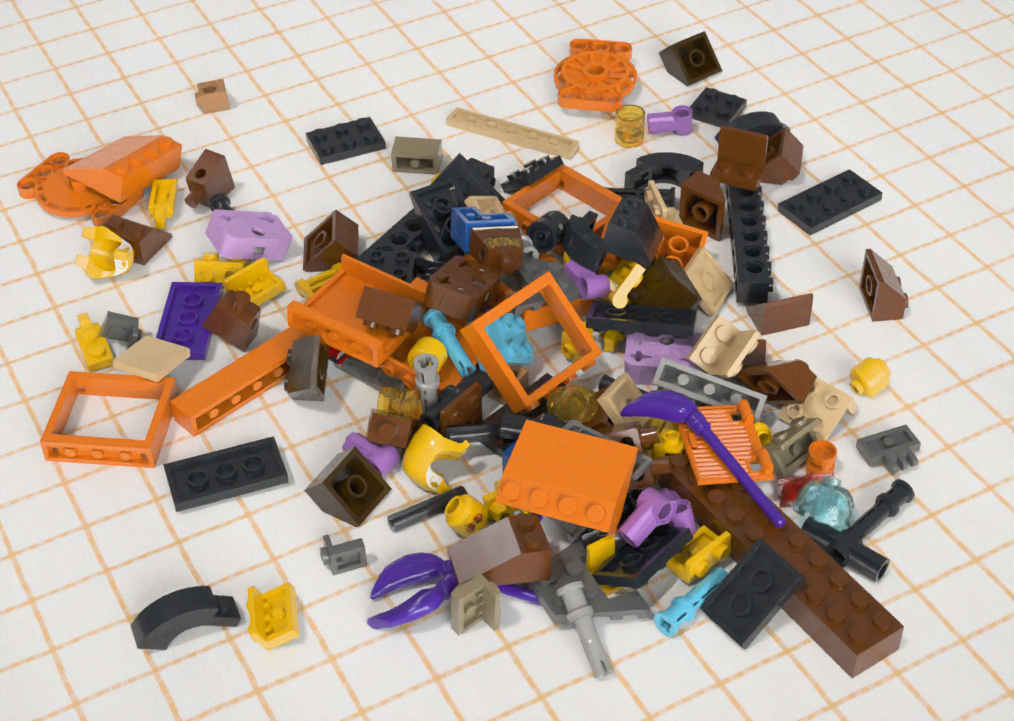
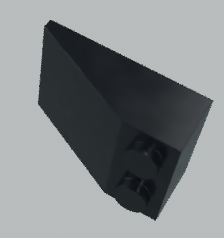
M454 177L411 191L409 195L426 248L433 261L447 263L455 256L464 257V251L451 238V208L467 207L464 202L466 199Z

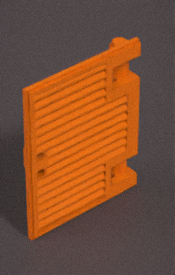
M742 399L738 402V405L697 407L698 411L702 412L706 420L711 423V430L754 482L774 480V465L768 451L761 444L753 423L754 415L748 401ZM741 414V421H733L731 415ZM676 423L698 485L739 483L702 436H696L693 430L685 423ZM750 464H760L761 470L752 471Z

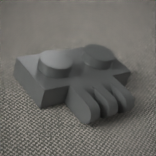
M907 424L857 439L856 448L869 466L883 463L891 474L898 472L899 469H908V464L910 467L918 466V459L914 452L920 450L921 442Z

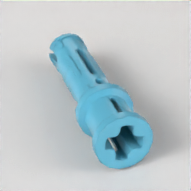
M435 309L427 311L423 317V322L432 330V337L444 344L447 354L458 370L459 375L462 378L469 377L471 374L467 368L474 373L476 367L472 364L456 338L455 327L447 321L445 313Z
M716 567L687 594L675 597L665 611H659L654 615V622L657 628L666 636H674L678 632V627L684 622H690L695 617L696 610L723 581L728 572L722 567Z

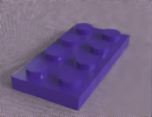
M172 282L156 338L189 348L190 357L186 360H206L213 333L202 327V324L221 300L224 291L223 284Z

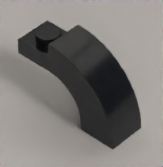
M767 111L747 113L725 125L765 134L768 138L785 127L791 131L789 126L780 122L775 113ZM718 132L714 138H715V140L717 141V143L719 144V132Z
M658 152L647 154L637 158L636 167L625 172L624 188L644 189L648 187V181L654 180L655 184L668 183L681 188V184L697 170L703 172L704 162L681 153Z
M589 210L583 217L573 214L570 216L562 240V246L569 257L575 262L596 273L603 265L607 252L600 250L603 238L593 232L598 214Z
M194 586L171 592L155 600L137 615L130 626L137 649L167 650L173 639L186 630L199 626L237 627L241 616L233 596L213 595L210 586Z

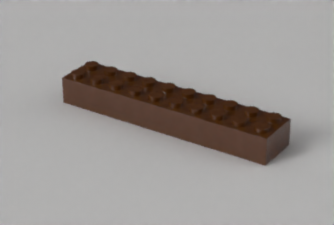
M684 449L682 454L669 455L673 472L659 475L657 484L662 489L667 487L668 490L675 491L681 499L690 501L695 522L700 527L705 525L718 536L725 531L729 532L732 535L729 556L736 563L740 561L758 538H760L806 577V580L783 605L782 609L851 678H854L899 650L904 625L775 503L771 501L786 520L785 525L777 528L740 483L698 485L686 450Z

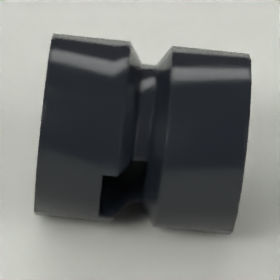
M549 211L528 226L526 235L531 238L533 246L538 252H549L562 242L569 219L559 211Z

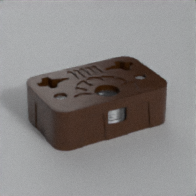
M455 256L430 276L423 302L426 303V306L466 322L473 321L480 312L496 299L502 273L469 258Z

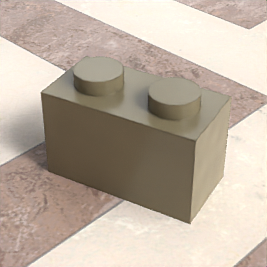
M395 137L391 151L392 172L432 175L439 173L443 159L442 139Z

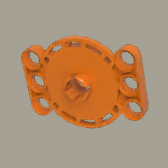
M582 38L570 41V56L557 64L554 70V84L559 90L558 105L566 109L617 112L621 110L623 97L630 94L637 84V70L629 61L632 58V45L621 41Z
M64 152L50 155L17 182L21 198H36L37 204L43 210L60 217L73 218L91 215L92 223L95 227L102 226L113 215L121 217L139 202L145 194L143 189L124 200L123 203L113 205L118 202L63 174V169L83 159L76 158L70 160L69 155ZM102 215H107L106 217H103V218H97V217L102 216Z

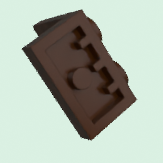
M721 126L717 161L710 172V176L717 178L719 183L756 191L764 177L768 136Z
M473 383L441 410V431L439 434L446 438V428L478 425L483 421L480 383Z

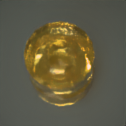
M633 104L620 106L615 113L614 140L616 144L624 148L638 147L644 142L645 111L642 107Z
M382 386L378 395L377 409L420 418L422 409L420 390L405 388L400 392L398 387ZM401 400H404L403 411H400Z
M587 386L557 387L548 397V411L550 415L555 416L559 421L569 422L572 419L576 422H586L591 420L597 413L598 398L595 392Z

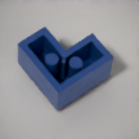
M476 206L451 208V238L469 255H472L468 250L471 227L515 225V219L508 213L483 214Z

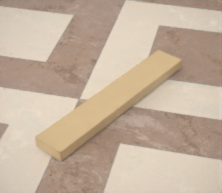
M458 107L446 119L447 126L549 155H560L561 158L570 160L579 149L578 140Z

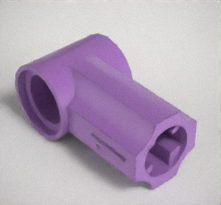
M679 105L670 112L647 114L648 133L673 132L679 136L690 134L692 132V109L686 105Z
M572 258L565 264L564 269L580 290L578 297L581 300L608 296L610 282L606 275H597L579 265Z
M351 432L346 437L345 443L342 446L343 451L356 446L381 477H384L401 462L400 454L395 447L386 444L379 445L368 441L359 432Z
M652 487L641 492L637 500V508L617 529L619 535L634 548H638L658 524H667L676 513V503Z
M667 487L658 490L677 505L674 517L667 523L669 527L690 528L692 535H694L697 531V526L690 501L681 499L675 491L668 490Z

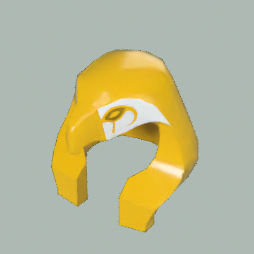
M104 226L83 228L81 237L94 241L89 257L76 254L74 265L81 267L86 276L99 280L124 275L130 271L134 262V249L129 243Z
M422 424L414 434L404 453L401 464L402 469L421 488L441 494L451 490L452 486L445 484L442 473H436L431 469V463L439 459L458 460L470 448V444L467 440L463 443H457L446 439L431 427Z

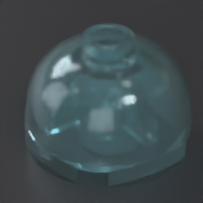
M824 475L823 480H811L799 489L793 510L802 516L807 511L813 516L814 521L836 527H844L846 524L850 527L855 505L849 490L841 486L842 480Z

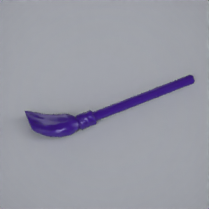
M670 390L650 391L636 398L620 412L622 417H653L688 425L696 436L703 437L777 528L785 525V518L711 430V423L706 420L702 412L698 411L695 402L685 394Z
M537 514L541 522L543 520V515ZM448 574L438 581L435 587L421 589L398 606L368 618L367 624L373 629L393 628L428 615L438 609L444 600L451 598V592L458 585L455 575Z
M422 552L398 558L383 569L371 591L370 599L379 598L404 586L423 584L439 577L444 578L448 574H454L449 559L444 561L432 553ZM514 584L498 585L502 594L541 606L536 595L530 589Z

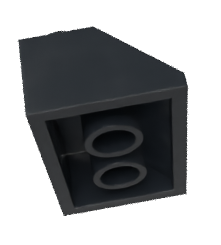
M623 195L608 223L600 250L650 268L664 234L649 205L642 202L636 196Z

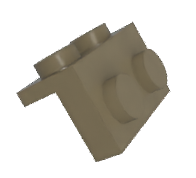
M805 416L794 419L790 422L788 429L772 435V441L763 446L770 455L777 477L786 476L808 459L810 444L818 440L812 429L820 423L818 418L806 419Z
M480 573L468 582H462L455 587L453 592H451V628L458 636L482 620L493 631L499 628L501 592L498 586L492 581L489 582Z

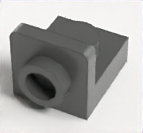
M107 311L100 329V337L126 342L127 350L141 339L142 329H138L139 318Z
M329 534L323 536L324 547L319 548L323 565L329 564L332 575L367 566L366 550L362 538L333 546Z

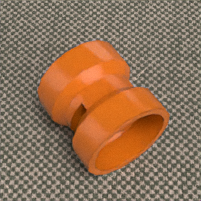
M817 440L810 444L805 469L807 474L813 479L826 480L833 475L834 462L837 458V448L834 444L826 440Z

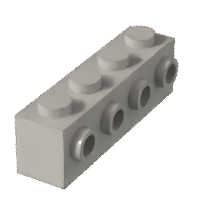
M663 357L652 382L658 386L656 391L670 390L685 394L695 402L696 406H698L699 402L710 406L738 405L740 400L745 399L749 402L755 421L759 420L767 398L766 395ZM741 414L736 415L735 421L742 420Z

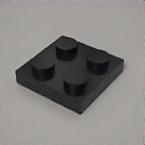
M706 87L690 106L692 109V119L721 128V126H725L742 113L746 108L747 99Z
M546 155L537 161L536 159L531 160L523 165V170L520 171L518 169L508 174V180L500 185L504 193L529 186L563 165L564 162L560 155L552 158Z

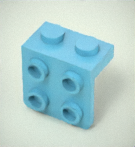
M506 313L484 328L508 365L529 366L534 364V351L525 333V322L519 315ZM477 358L480 369L486 372L481 362Z

